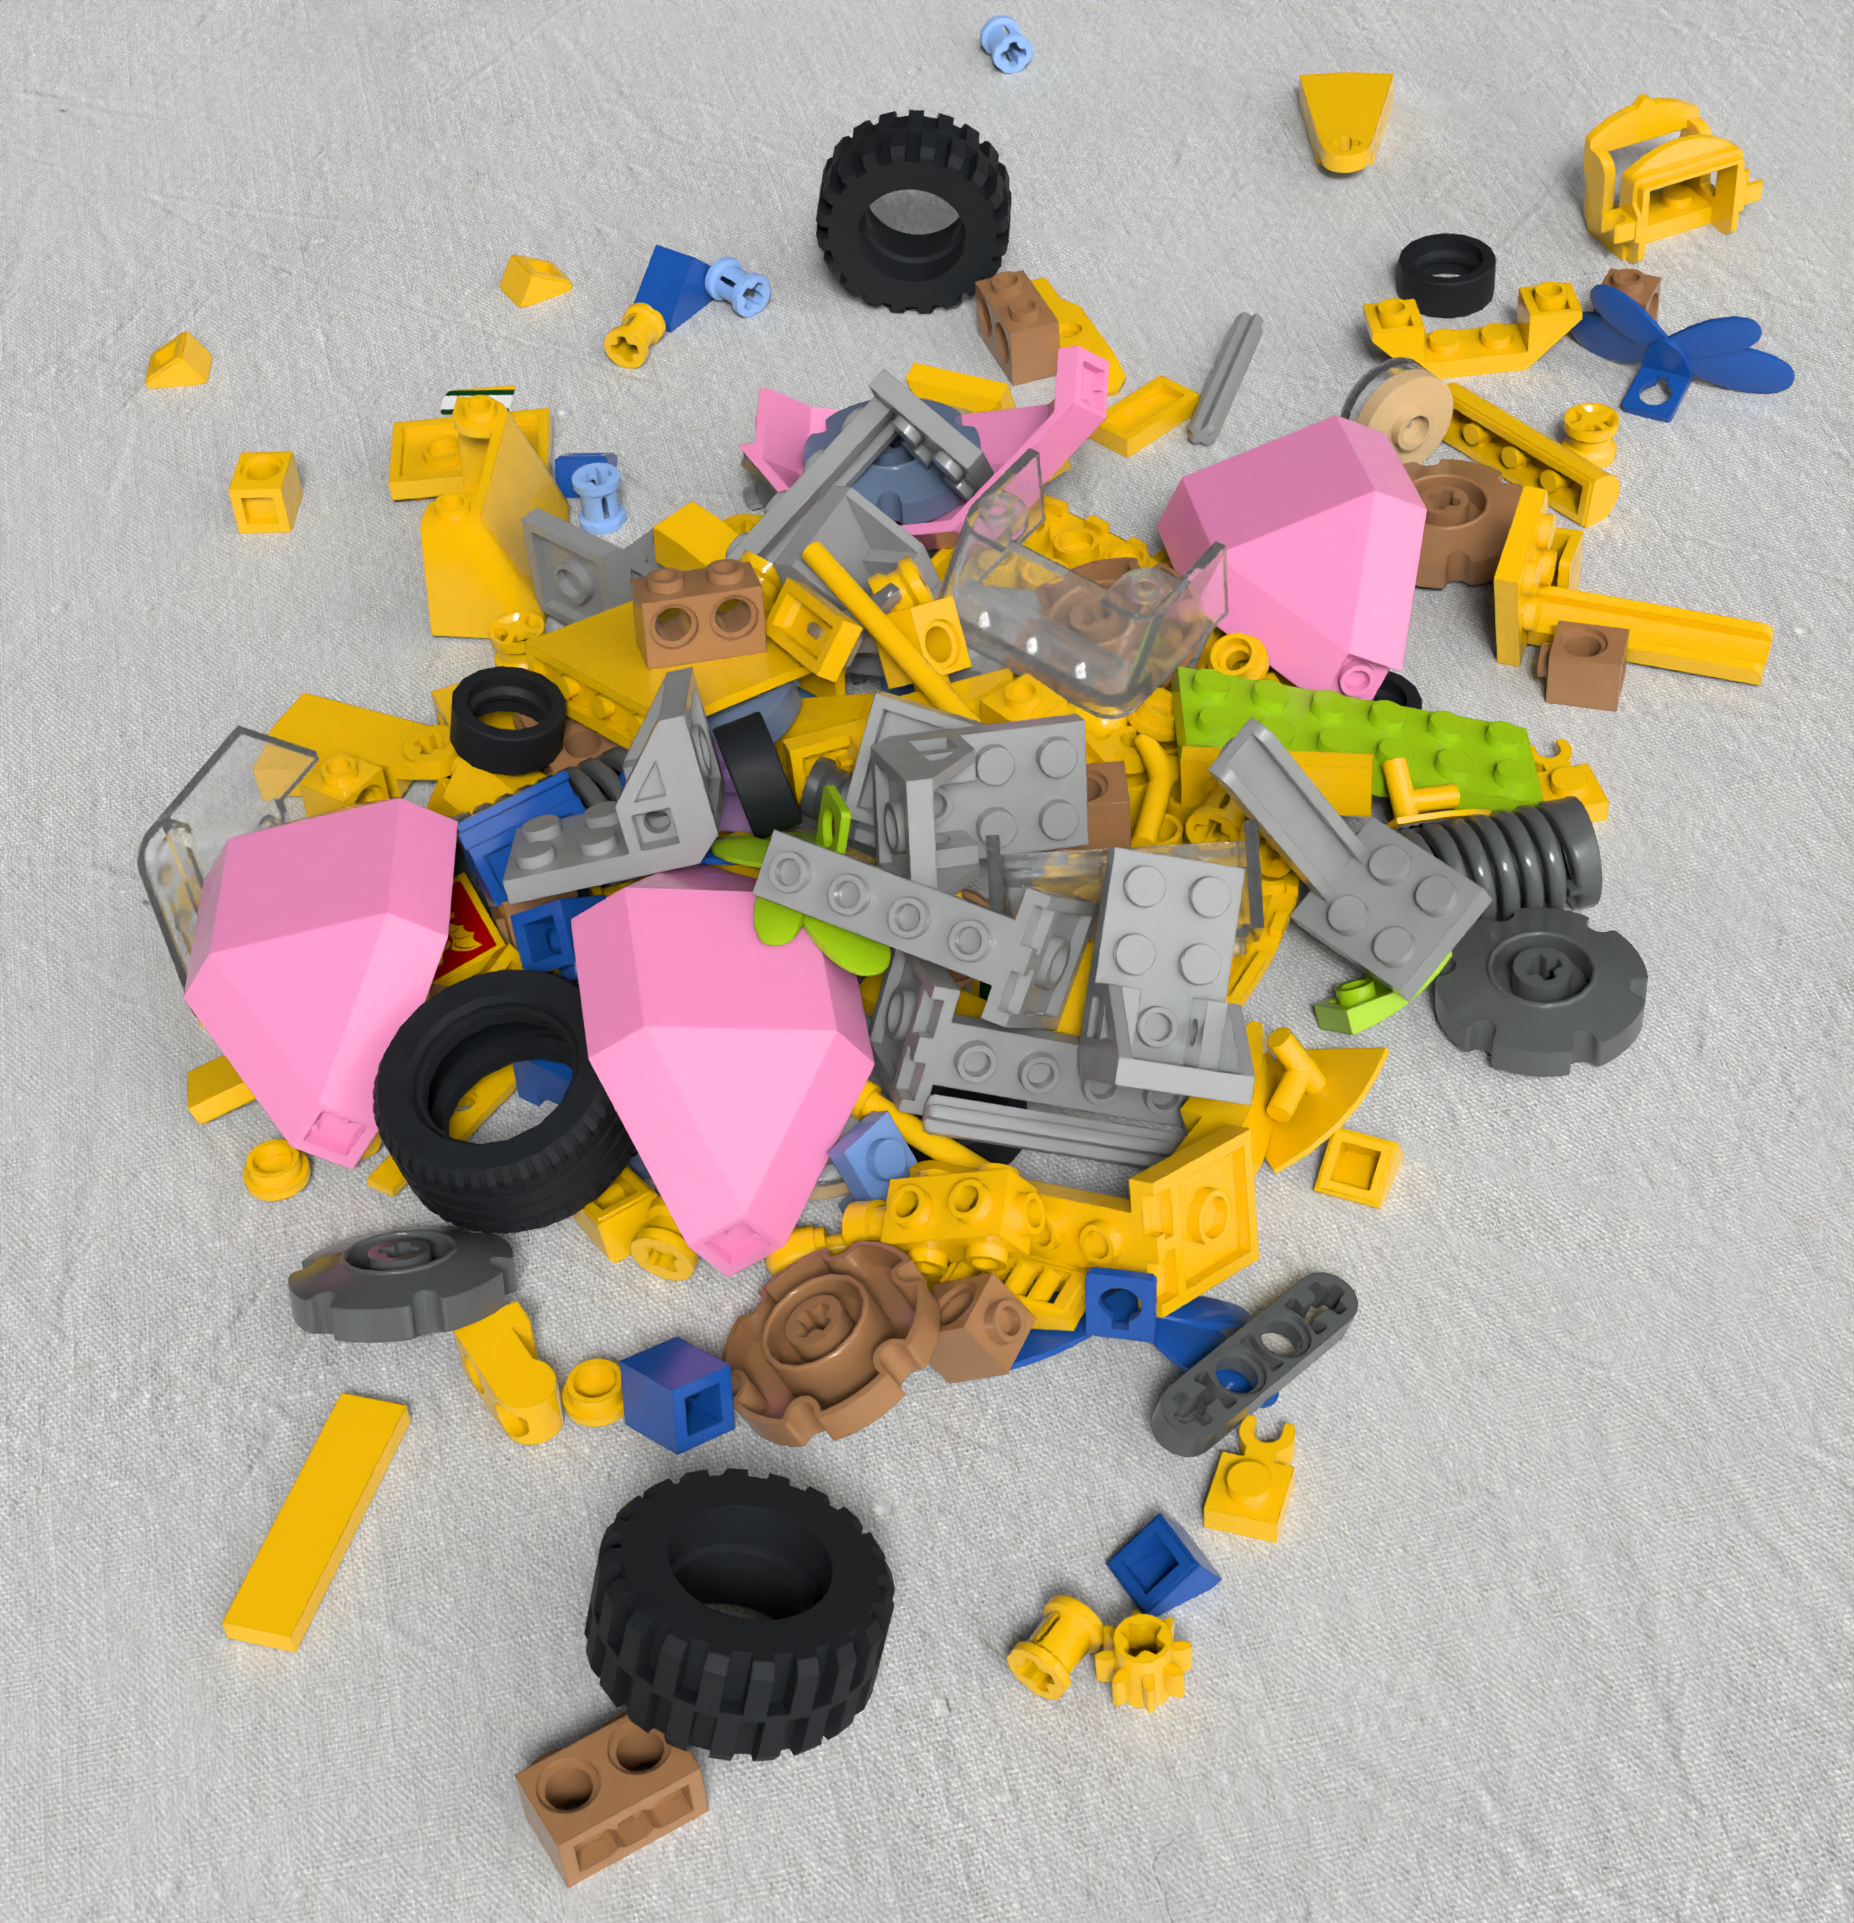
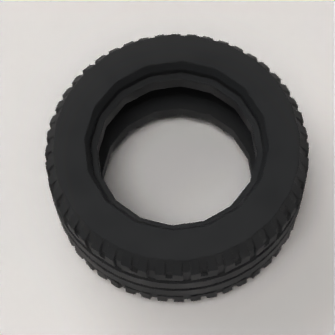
M504 969L474 975L446 987L420 1005L400 1026L383 1054L378 1067V1073L374 1081L375 1087L373 1089V1113L380 1137L401 1174L422 1204L446 1222H451L458 1227H466L468 1230L474 1232L481 1231L482 1233H518L547 1227L575 1215L607 1190L627 1166L630 1156L636 1149L588 1059L579 984L560 975L537 970ZM536 1059L563 1063L572 1069V1081L562 1102L540 1124L508 1140L483 1144L453 1139L449 1136V1121L459 1100L483 1077L509 1064Z

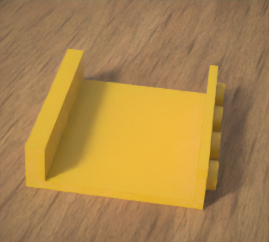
M729 599L723 602L718 607L717 612L732 610L739 603L740 599ZM633 600L525 642L528 670L542 674L559 687L566 700V715L629 750L667 672L689 667L693 668L706 716L798 678L801 682L798 687L818 697L846 695V667H844L836 683L816 676L767 635V652L648 670L636 642ZM680 608L666 609L659 614L656 620H670L679 613ZM764 610L765 622L770 613Z

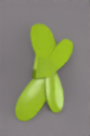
M825 785L822 793L817 834L808 831H788L786 833L846 854L851 811L836 786ZM833 816H834V823H835L834 840H833V835H832V818H833ZM745 835L721 838L713 842L711 851L715 856L727 862L761 868L772 835L764 839ZM756 897L754 903V930L762 943L770 946L787 944L796 937L801 927H803L814 944L831 961L852 974L873 976L883 973L889 967L891 960L890 946L765 898Z

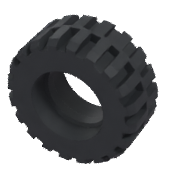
M909 110V115L897 117L896 111L881 114L877 124L873 125L870 120H866L854 127L852 138L849 135L843 137L834 147L833 157L827 159L822 175L816 215L818 247L824 251L823 259L830 271L834 274L840 272L839 282L853 293L857 289L862 291V299L876 306L881 301L890 304V310L904 312L905 307L918 308V313L933 312L934 306L944 304L946 309L962 303V295L964 293L969 297L976 294L975 282L985 278H992L1001 267L1002 256L1006 254L1009 243L1012 191L1009 190L1010 178L1006 166L1000 162L998 163L999 153L988 141L980 144V133L968 124H964L962 128L954 125V117L938 113L937 118L924 116V110ZM920 190L945 200L955 209L960 217L940 231L929 234H909L897 231L884 224L874 215L869 206L880 197L891 192Z
M727 1468L723 1475L710 1476L707 1469L688 1472L676 1484L668 1478L644 1491L643 1497L638 1495L629 1501L616 1514L615 1522L608 1526L600 1545L584 1633L588 1640L586 1654L590 1668L597 1678H600L599 1685L617 1708L622 1705L628 1707L626 1715L631 1722L646 1733H649L653 1728L665 1734L666 1744L686 1752L691 1745L710 1750L709 1758L731 1761L734 1754H751L752 1761L757 1762L775 1760L780 1756L781 1751L790 1749L794 1756L809 1751L822 1743L823 1736L830 1740L853 1723L854 1716L865 1709L872 1695L895 1605L893 1602L895 1585L892 1572L885 1561V1555L871 1532L862 1534L863 1526L859 1518L845 1506L837 1510L830 1505L828 1495L811 1486L806 1491L790 1485V1478L769 1473L768 1479L748 1476V1469ZM705 1604H730L746 1607L775 1620L739 1618L714 1610Z

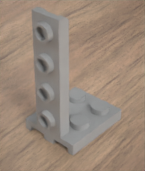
M883 369L868 385L874 397L865 407H858L848 415L842 425L841 433L826 449H819L807 460L803 468V474L788 490L779 492L770 500L765 508L764 517L749 533L744 532L732 541L726 551L725 559L739 561L744 550H747L773 564L832 485L851 487L898 434L905 439L903 446L926 467L934 462L946 474L943 477L946 484L965 501H969L994 475V472L984 453L888 371Z
M1252 717L1237 735L1223 746L1218 758L1208 769V772L1309 888L1310 892L1290 915L1299 927L1408 1002H1410L1493 901L1484 888L1373 816L1355 835L1276 736Z
M778 830L773 831L752 894L990 984L992 987L981 1016L982 1019L1005 1028L1042 1030L1058 1029L1100 904L1079 896L1026 887L1017 916L1014 918Z
M892 947L890 964L884 974L868 1033L875 1062L874 1069L899 1112L922 1115L932 1086L937 1085L1183 1128L1184 1121L1180 1109L1190 1096L1083 1079L1080 1077L1078 1055L1080 1036L1042 1029L1005 1028L981 1018L954 1014L960 989L947 969Z

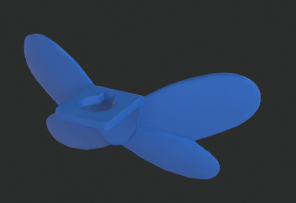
M1605 284L1595 285L1590 291V300L1598 312H1583L1582 320L1571 329L1574 338L1585 349L1597 356L1623 363H1641V367L1622 402V410L1628 414L1665 423L1672 421L1693 380V376L1725 388L1754 394H1772L1787 390L1792 386L1795 379L1794 370L1788 363L1774 355L1749 348L1759 341L1762 335L1761 327L1755 320L1738 316L1713 318L1690 325L1668 336L1653 317L1635 300L1620 290ZM1658 380L1667 382V390L1671 393V396L1666 402L1658 405H1649L1640 399V394L1643 390L1655 386Z
M1090 1267L1085 1278L1086 1310L1074 1331L1031 1329L1010 1370L1041 1361L1067 1350L1092 1336L1152 1343L1166 1358L1186 1373L1228 1339L1219 1331L1243 1327L1252 1317L1248 1311L1236 1304L1220 1299L1198 1296L1166 1317L1158 1318L1157 1277L1154 1274ZM1112 1288H1122L1125 1290L1118 1291ZM1054 1292L1049 1303H1054L1060 1292ZM1138 1299L1140 1300L1142 1306L1140 1309L1138 1306ZM1227 1369L1216 1372L1219 1382L1228 1390L1236 1393H1247L1252 1390L1249 1381L1237 1371ZM1279 1392L1260 1408L1272 1406L1277 1401Z

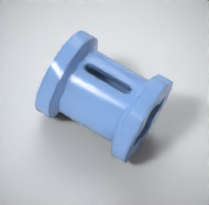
M998 15L992 17L984 24L981 29L980 40L984 49L992 54L994 64L1005 73L1021 71L1030 62L1033 49L1030 41L1020 33V28L1015 20L1007 15ZM1005 54L1007 55V57L1010 59L1011 62H1008V60H1007L1006 57L1004 56Z
M729 256L719 258L709 268L705 277L707 294L715 300L730 302L733 304V309L739 315L748 318L752 317L754 314L760 313L768 303L770 297L769 280L759 273L746 272L743 270L742 264L735 258ZM721 277H726L731 280V283L729 285L721 281ZM748 289L753 292L755 297L752 298L745 294V290Z
M598 462L580 467L573 473L571 478L573 489L580 495L582 510L578 514L580 528L597 535L610 534L619 530L627 520L625 507L619 503L617 488L621 483L619 470L614 465Z

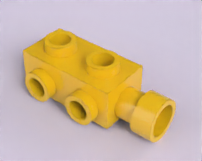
M986 1163L980 1165L978 1171L953 1173L942 1169H925L919 1173V1177L890 1179L886 1202L881 1199L851 1202L843 1214L842 1235L848 1249L856 1241H875L896 1247L906 1253L922 1275L925 1276L944 1275L947 1272L948 1262L964 1261L966 1265L977 1270L997 1272L1007 1268L1008 1257L1029 1256L1031 1236L1039 1235L1043 1231L1046 1222V1210L1044 1202L1038 1194V1189L1020 1177V1172L1009 1165Z

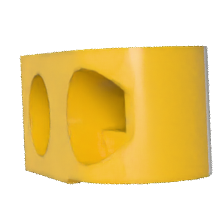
M517 1300L499 1308L497 1312L478 1322L453 1331L464 1373L508 1437L523 1445H537L550 1440L558 1434L564 1425L565 1413L554 1370L546 1362L537 1360L539 1358L530 1319Z

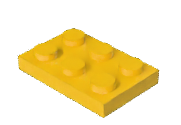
M550 409L509 411L551 475L552 421ZM453 417L393 423L388 481L392 501L403 499L421 501L448 492L464 494L459 435L454 428Z

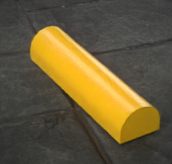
M1456 382L1446 384L1453 396V415L1448 431L1442 440L1443 442L1477 463L1501 471L1502 478L1512 484H1519L1522 487L1530 486L1547 489L1548 506L1585 529L1607 517L1615 506L1620 491V484L1615 476Z

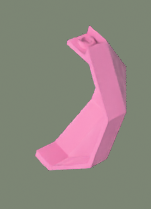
M1080 346L1058 348L1055 399L1049 404L961 415L962 426H973L976 428L980 438L981 451L988 460L994 475L969 501L961 498L960 506L941 517L928 522L902 525L898 521L894 522L921 542L926 550L986 545L1106 419L1109 361ZM770 388L759 389L758 412L755 418V443L738 446L778 492L788 490L803 474V451L807 439L811 434L826 431L825 420L840 410L811 407Z
M1335 415L1181 478L1157 524V529L1174 570L1189 584L1198 612L1227 634L1244 633L1260 640L1269 655V666L1299 688L1315 691L1331 690L1343 696L1372 701L1390 668L1402 672L1427 508L1386 433Z
M402 798L353 804L228 838L203 882L183 998L291 1147L354 1169L379 1129L374 1120L373 1089L380 1061L400 1026L426 1001L448 938L458 821Z
M696 864L655 873L624 887L572 918L571 927L588 1059L686 1244L729 1278L766 1258L776 1250L785 1247L829 1159L827 1152L835 1146L870 1076L875 1062L857 975L846 971L831 961L814 944L803 927H801L796 937L787 944L770 946L762 943L754 930V903L757 895L752 894L757 879L705 864Z

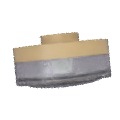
M1396 357L1377 364L1357 381L1345 400L1340 417L1386 433L1402 464L1410 462L1421 464L1436 450L1448 431L1453 415V396L1446 383L1420 363L1411 358Z

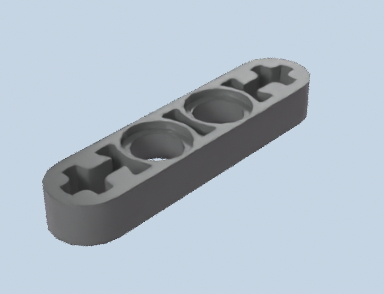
M1325 1272L1312 1273L1302 1278L1168 1386L1152 1415L1151 1428L1155 1439L1163 1448L1175 1455L1195 1457L1207 1452L1241 1424L1245 1417L1253 1414L1343 1338L1358 1311V1299L1355 1291L1340 1277ZM1326 1305L1330 1308L1316 1316L1311 1326L1305 1320L1311 1306L1317 1309ZM1266 1333H1276L1284 1336L1294 1345L1296 1354L1292 1356L1275 1354L1265 1346L1261 1336ZM1227 1369L1237 1371L1249 1381L1252 1390L1247 1393L1232 1392L1219 1382L1216 1372ZM1201 1400L1207 1406L1200 1422L1191 1420L1184 1424L1176 1417H1187L1198 1408Z

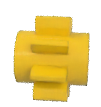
M1139 1610L1133 1611L1132 1616L1121 1621L1116 1628L1105 1625L1102 1628L1104 1651L1094 1654L1096 1681H1112L1114 1705L1119 1706L1127 1703L1136 1708L1146 1709L1148 1713H1154L1155 1707L1164 1703L1170 1695L1182 1698L1185 1695L1184 1672L1192 1669V1645L1188 1641H1175L1173 1618L1168 1617L1161 1620L1156 1616L1141 1614Z

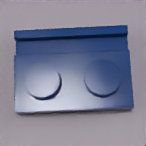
M566 770L458 822L457 837L464 849L463 854L490 908L498 907L500 903L509 901L503 885V878L516 828H521L527 821L542 815H556L559 819L584 814V806L579 796H575L568 782L570 778Z

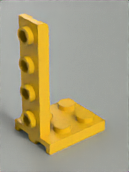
M1530 486L1523 487L1494 576L1497 663L1520 667L1527 644L1541 646L1542 642L1553 643L1558 620L1630 629L1627 662L1761 686L1774 638V629L1766 623L1550 586L1557 561V552L1550 550L1555 535L1556 515L1548 514L1547 489Z
M1227 1124L1129 1178L1130 1199L1023 1178L1038 1189V1194L1042 1198L1046 1210L1044 1229L1039 1235L1031 1236L1029 1254L1085 1269L1101 1267L1154 1274L1157 1277L1158 1318L1166 1317L1259 1260L1251 1128ZM936 1160L922 1161L909 1167L910 1177H919V1173L925 1169H942L953 1173L978 1171L976 1168ZM1138 1299V1306L1140 1309L1142 1306L1140 1300Z

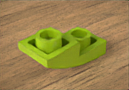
M1452 951L1442 961V963L1433 972V974L1424 983V985L1419 989V991L1410 1000V1002L1418 994H1420L1441 972V970L1447 964L1449 959L1452 957ZM1365 972L1366 978L1352 980L1335 988L1336 996L1314 1004V1009L1320 1029L1355 1035L1390 1017L1409 1002Z

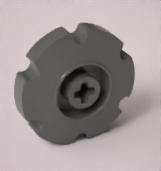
M1520 908L1518 911H1513L1512 918L1507 921H1494L1488 917H1483L1476 920L1452 949V957L1439 973V977L1436 978L1435 1011L1442 1028L1458 1047L1465 1052L1473 1050L1489 1052L1492 1054V1067L1527 1076H1565L1570 1074L1571 1064L1584 1061L1595 1066H1602L1621 1055L1636 1040L1641 1032L1644 1020L1648 983L1645 964L1633 945L1617 931L1598 932L1589 928L1588 916L1554 908Z
M458 1226L405 1227L373 1235L353 1237L325 1247L302 1260L303 1269L290 1274L288 1278L293 1319L301 1329L311 1334H334V1340L356 1343L411 1340L421 1335L449 1332L471 1325L494 1314L499 1308L506 1305L505 1295L514 1292L517 1287L513 1251L509 1243L495 1234L471 1233L466 1227Z

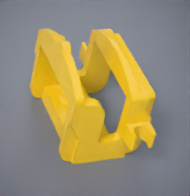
M1641 94L1632 105L1624 107L1607 117L1585 137L1583 169L1586 179L1584 216L1587 222V231L1621 261L1627 260L1630 263L1640 262L1644 258L1646 243L1708 224L1713 225L1723 234L1735 232L1738 226L1739 211L1744 210L1745 204L1761 199L1763 180L1759 179L1749 182L1750 169H1744L1743 150L1729 139L1712 135L1709 125L1699 117V109L1693 103L1677 98H1651L1647 94ZM1681 130L1679 138L1661 144L1646 153L1622 173L1619 204L1614 205L1616 169L1609 152ZM1717 171L1716 187L1710 181L1711 172ZM1668 186L1664 188L1662 191L1650 194V191Z

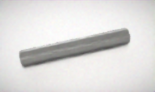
M1242 312L1237 316L1188 424L1190 429L1188 438L1193 444L1201 442L1206 446L1212 445L1219 435L1263 334L1261 325L1264 320L1258 313L1251 316L1246 312Z
M936 1094L928 1096L922 1113L923 1131L930 1135L1148 1169L1171 1156L1185 1139L1182 1134Z

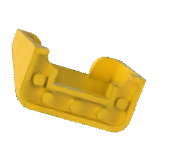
M487 395L457 396L453 409L454 428L459 435L464 494L448 492L437 497L426 507L420 525L431 635L490 639L488 632L490 624L501 615L513 611L536 613L543 618L546 626L548 614L541 611L536 600L521 518L534 509L539 508L569 523L568 501L503 403Z

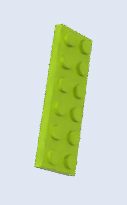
M1181 666L1176 668L1171 683L1179 762L1182 746L1223 748L1252 717L1269 729L1285 749L1289 751L1374 754L1372 795L1390 798L1382 763L1394 758L1406 757L1413 789L1451 783L1456 784L1460 792V803L1458 807L1450 809H1485L1492 811L1503 809L1512 811L1520 805H1531L1534 807L1538 802L1544 801L1526 728L1517 727L1505 721L1489 722L1461 717L1448 711L1440 710L1433 712L1400 706L1388 700L1371 701L1343 696L1331 690L1315 691L1287 686L1270 679L1254 680L1226 675L1214 669L1198 670Z

